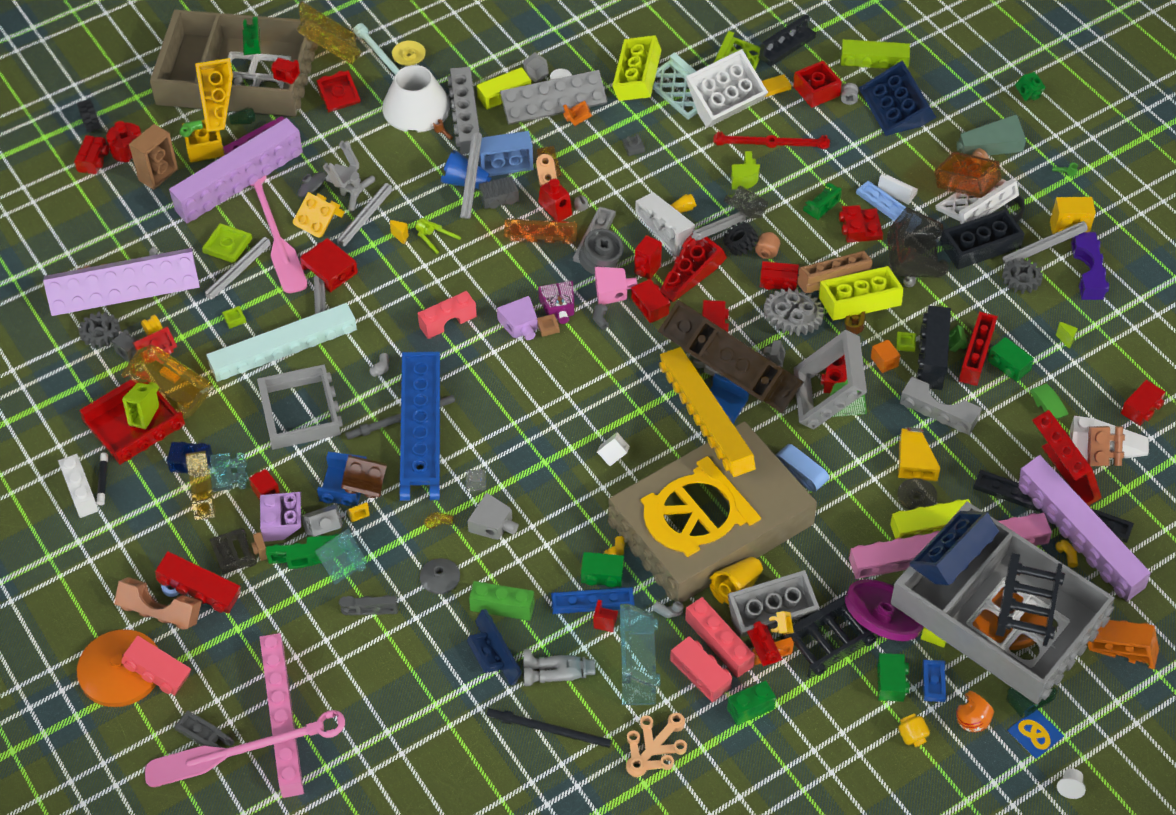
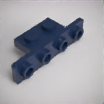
M482 609L475 620L481 633L469 635L466 641L484 673L502 670L511 686L515 685L522 674L520 667L517 665L501 633L495 626L492 617L486 609Z

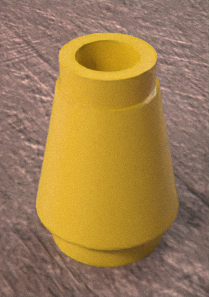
M685 194L671 204L680 213L691 211L697 206L692 194Z

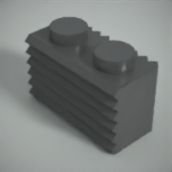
M513 176L479 184V195L484 209H494L500 205H511L519 201V191Z

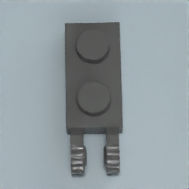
M347 596L339 599L341 613L344 615L398 613L396 596H364L362 598Z
M188 710L174 726L176 731L201 746L222 748L215 744L218 739L229 747H232L234 744V740L224 734L221 729Z

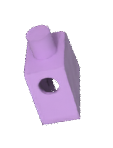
M529 296L497 308L498 321L513 338L524 336L526 340H531L535 337L534 331L538 329L537 316Z

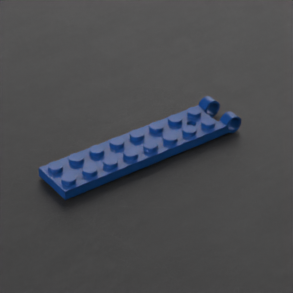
M402 352L400 501H410V485H430V500H440V352ZM422 465L424 468L417 469L416 467Z

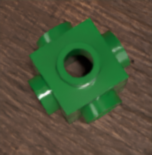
M1036 72L1023 75L1015 84V87L1025 101L1037 100L1046 89Z

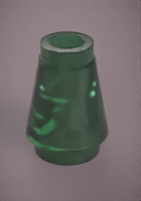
M247 107L229 115L231 125L252 124V122L256 121L253 108L249 109Z

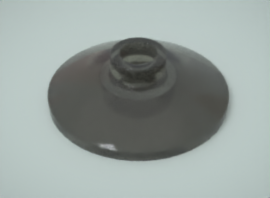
M912 478L904 481L899 486L897 497L904 508L914 510L918 507L934 506L937 501V491L928 481Z

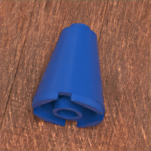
M453 150L444 167L446 175L441 176V182L465 187L468 158L460 152ZM480 166L477 169L475 189H479L480 183H486L492 179L489 177L490 173Z

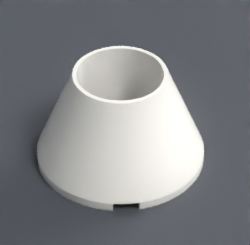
M410 65L396 73L383 101L382 109L386 121L394 128L405 132L408 130L425 132L434 129L433 123L438 125V119H441L443 122L447 119L451 105L447 93L427 68L419 65Z

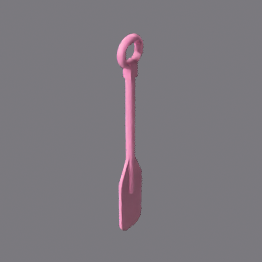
M263 176L250 186L255 188L274 238L271 259L281 287L286 293L305 290L307 288L305 274L295 249L280 237L263 191L262 183L267 178V176Z
M329 710L323 713L317 722L306 724L305 727L231 748L200 746L157 758L147 764L145 768V781L150 787H158L201 775L230 756L305 735L320 734L322 737L331 738L343 730L345 718L341 712ZM338 716V727L335 730L331 729L324 732V720Z

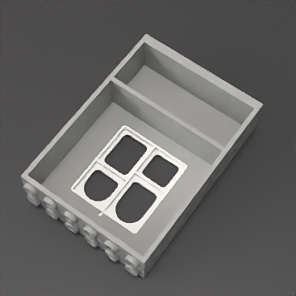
M968 501L959 510L983 512ZM992 518L999 533L991 543L982 549L981 554L968 564V568L956 577L952 584H934L909 566L895 582L890 604L1029 700L1038 704L1041 699L1046 700L1052 692L1051 687L1054 684L1058 685L1064 677V671H1069L1076 662L1074 660L1076 656H1082L1087 648L1086 644L1088 641H1094L1099 633L1097 630L1100 626L1104 628L1110 620L1109 616L1114 610L1112 604L1115 597L1063 564L1061 572L1065 573L1063 585H1059L1054 612V619L1057 621L1059 629L1054 635V639H1049L1047 647L1042 646L1044 636L1013 628L1002 643L996 642L975 628L972 623L985 609L999 617L1000 608L992 602V599L1005 585L1011 554H1020L1019 563H1023L1022 566L1053 573L1056 572L1058 563L1061 562ZM1024 574L1016 575V580L1020 584L1052 591L1053 581ZM1017 592L1024 599L1022 603L1049 609L1050 599ZM1015 610L1009 616L1013 617L1014 620L1020 621L1021 616L1025 612ZM1024 634L1038 644L1039 654L1035 659L1024 660L1009 650V647L1019 635Z

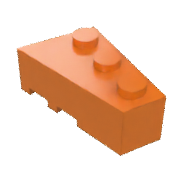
M1109 620L1104 628L1100 626L1097 630L1099 633L1094 641H1088L1087 643L1090 651L1114 658L1116 655L1129 658L1128 662L1135 664L1136 661L1149 664L1148 668L1155 670L1159 652L1155 625L1131 623L1124 620Z

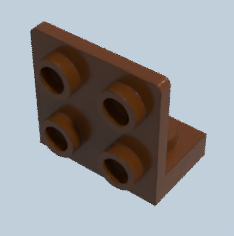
M348 455L341 488L352 494L356 492L363 493L368 498L380 497L387 464Z

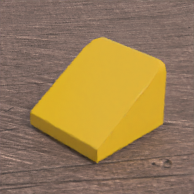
M390 220L391 234L402 244H405L409 236L407 223Z
M367 502L347 510L351 522L370 515Z

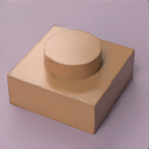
M554 314L537 318L538 328L542 337L560 333V328Z
M261 532L253 534L255 542L251 543L254 554H259L261 561L266 560V547Z

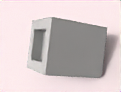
M536 52L523 61L526 74L535 83H539L549 74L547 60Z

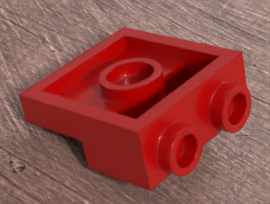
M349 70L345 72L339 71L332 76H322L316 81L317 89L328 113L358 104L361 101Z
M860 205L842 206V211H839V221L843 223L842 235L846 236L847 243L883 239L877 208L861 210Z

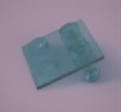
M349 529L315 551L334 585L356 570H364L366 568L365 564L368 563Z

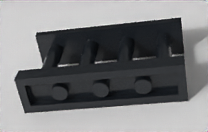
M1012 553L1008 564L995 635L1004 637L1006 629H1019L1044 635L1042 646L1047 647L1049 639H1054L1056 630L1052 623L1059 585H1063L1065 573L1061 572L1063 564L1058 563L1056 572L1053 573L1022 566L1023 563H1019L1020 554ZM1024 574L1053 581L1052 591L1020 584L1016 580V575ZM1022 592L1050 599L1049 609L1017 602L1016 599L1012 598L1013 593ZM1018 610L1047 617L1046 627L1014 620L1013 617L1009 616L1010 611Z
M845 595L794 624V633L781 634V640L791 637L794 645L809 662L807 674L809 679L815 675H822L827 668L864 646L872 645L877 640V634L867 630L850 614L845 603ZM841 615L845 616L859 632L860 636L850 640L836 623L835 619ZM828 625L844 645L834 650L818 631V628ZM807 635H812L827 655L817 660L801 639Z

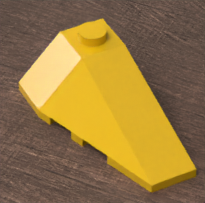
M230 58L196 63L207 133L225 130L233 80Z

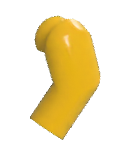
M1067 540L1057 542L1055 545L1056 550L1059 553L1063 551L1066 553L1068 567H1077V551Z

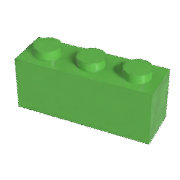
M474 581L469 597L470 611L481 612L482 609H486L492 615L531 621L535 604L534 591Z

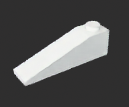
M1074 416L1070 427V439L1088 462L1089 426H1109L1110 434L1115 433V426L1094 418ZM1123 429V434H1125L1122 449L1124 451V458L1148 456L1149 438ZM1110 441V451H1114L1115 441Z

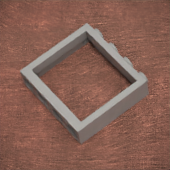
M844 330L794 367V376L804 381L796 394L800 424L814 430L867 393L860 336ZM845 355L848 384L814 407L811 378Z
M325 364L257 379L272 450L341 435L342 419L341 415L337 416L336 412H339L338 402L333 401V397H336L334 386L329 385L332 382L330 372L326 373ZM322 381L332 422L277 434L268 393Z

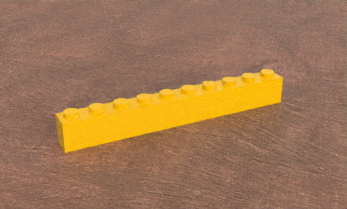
M678 347L660 354L661 362H659L661 372L666 373V378L669 383H672L675 393H679L682 404H686L689 415H693L697 426L700 425L703 436H707L710 447L715 448L716 456L719 460L722 459L725 470L730 471L733 477L755 470L752 451L683 349Z

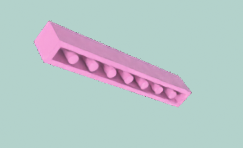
M280 633L260 637L272 736L295 730L284 645ZM294 738L274 744L279 788L282 798L304 794L297 739Z

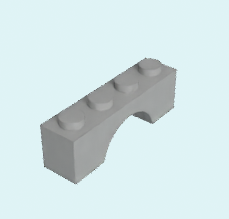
M911 377L902 391L900 404L906 408L913 409L924 416L933 418L970 435L977 424L982 410L981 407L966 400L954 405L942 404L936 401L930 394L929 384L915 377Z

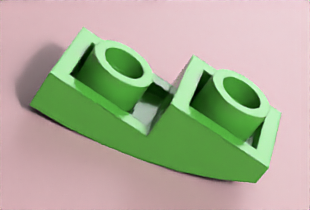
M1048 384L1030 390L1037 407L1042 406L1044 412L1050 410L1056 420L1068 415L1062 401Z

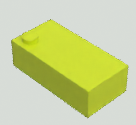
M656 35L624 39L613 82V89L619 101L651 97L662 51Z
M889 266L820 281L819 299L833 321L846 318L849 315L850 317L861 315L863 311L870 313L902 305L903 287Z

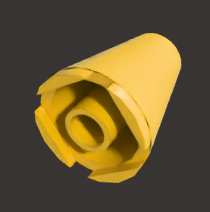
M748 557L716 571L710 577L712 583L709 586L712 594L721 604L724 602L729 604V593L754 586L763 571L762 563L755 557Z

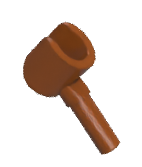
M438 119V125L433 123L436 133H442L449 140H452L453 137L444 129L441 119Z

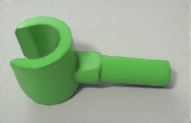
M1070 163L1069 167H1052V171L1066 172L1067 175L1073 177L1078 172V164Z

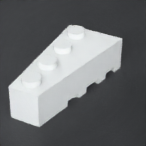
M654 192L636 200L635 213L675 257L679 256L684 241L695 230V224Z

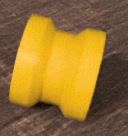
M155 314L150 319L141 321L147 335L163 328Z

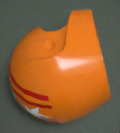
M968 691L965 694L968 703L959 705L957 708V721L964 730L976 733L985 730L989 726L994 710L980 695L973 691Z

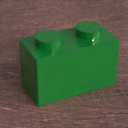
M1004 337L990 349L988 361L1004 372L1007 377L1017 382L1032 369L1034 358Z
M584 552L581 583L590 586L606 585L607 587H621L624 556Z
M879 653L877 661L878 701L904 702L905 695L909 694L910 683L906 681V675L909 673V663L905 662V654Z
M765 680L729 696L727 709L738 726L774 710L776 696Z

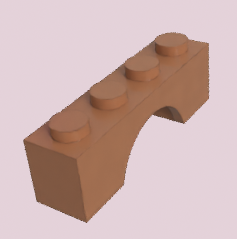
M127 577L118 582L114 604L121 606L122 610L136 611L143 617H154L161 623H172L177 628L188 629L197 624L202 601L182 595L174 599L170 605H162L151 597L148 592L147 583Z

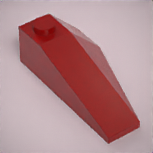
M690 235L684 241L679 256L676 257L675 264L660 289L661 293L670 301H676L713 273L727 259L723 249L708 237L696 241Z

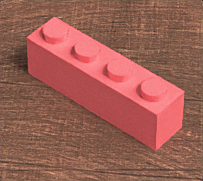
M703 597L686 607L685 621L737 678L754 667L755 654Z

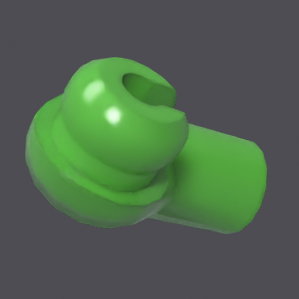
M202 120L184 123L180 129V135L188 137L194 130L202 129Z

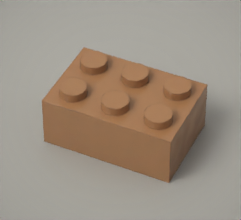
M156 124L146 129L129 144L138 180L151 189H156L178 170L170 133Z

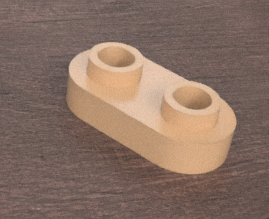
M548 154L540 155L536 161L539 184L542 186L549 182L545 177L557 179L553 158ZM547 160L548 164H543L542 161Z

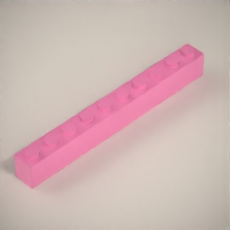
M1032 513L1024 517H1011L1007 520L998 521L1035 546L1048 544L1052 535L1044 513ZM940 531L926 535L918 534L904 539L896 538L888 542H876L866 546L858 545L851 548L849 561L855 579L907 570L910 566L909 563Z

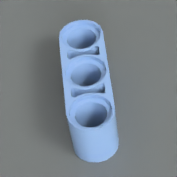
M787 444L775 455L792 475L811 492H816L829 480V475L825 469L792 444Z

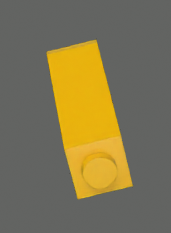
M902 428L899 439L898 478L938 481L940 466L923 433L908 431V429Z

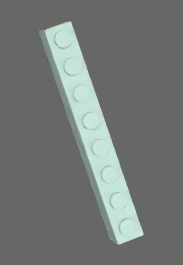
M345 303L206 354L208 363L218 382L293 353H298L309 347H314L328 340H333L344 334H349L357 330L356 321L348 304Z

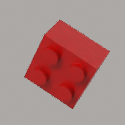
M824 61L794 73L793 87L811 108L840 96L842 81Z

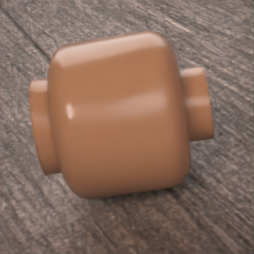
M772 232L759 235V240L755 246L757 255L763 259L776 257L780 247V239Z

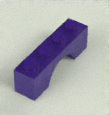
M1083 232L1074 236L1071 242L1073 258L1083 261L1090 269V271L1082 274L1079 283L1081 300H1104L1105 293L1109 291V282L1105 280L1106 268L1102 265L1103 254L1100 253V240L1097 239L1096 232Z

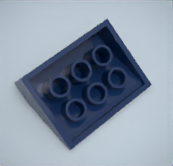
M903 60L859 87L885 136L922 127L936 118Z

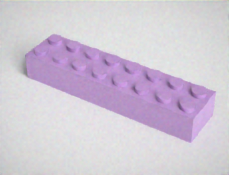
M285 118L173 186L169 191L175 211L188 224L205 212L212 210L218 204L225 202L231 196L241 192L244 188L256 183L258 179L269 175L275 169L303 153L299 130Z
M192 248L47 275L43 279L52 316L200 287Z
M1041 455L1021 468L1019 489L1025 495L1028 494L1032 498L1034 506L1037 509H1042L1047 520L1059 528L1061 535L1072 542L1074 549L1086 557L1088 564L1100 572L1101 578L1114 587L1115 593L1120 598L1123 597L1126 601H1129L1146 588L1151 572Z

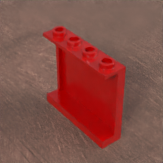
M145 371L79 410L83 422L119 465L129 461L138 453L147 450L151 445L163 440L166 436L185 425L182 412L177 413L159 391H157L159 407L147 429L128 425L122 399L136 383L149 384L151 382L149 375Z
M1047 410L1034 418L1032 422L1048 442L1042 446V449L1066 483L1088 506L1101 499L1102 496L1093 469L1051 411Z

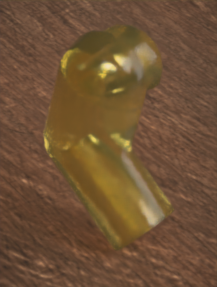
M434 512L425 519L424 523L429 529L435 528L442 523L452 525L454 516Z

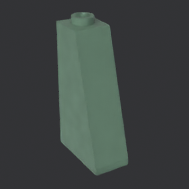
M1013 115L961 133L960 139L957 141V151L961 153L962 158L972 155L978 148L986 151L988 156L1023 152L1026 138L1018 116Z

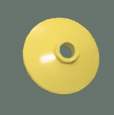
M416 41L401 42L392 50L393 59L398 64L405 66L420 63L426 55L424 46Z

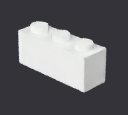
M75 454L58 460L79 517L82 518L98 512L97 504L78 455Z

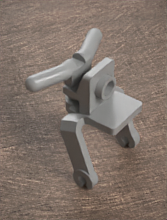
M341 141L339 146L350 166L345 167L339 164L333 165L332 163L328 165V163H325L323 169L328 173L326 181L340 188L342 196L350 192L348 210L353 212L359 194L363 189L375 182V177L370 176L361 182L357 172L359 162L351 149V145L348 141H345V143Z

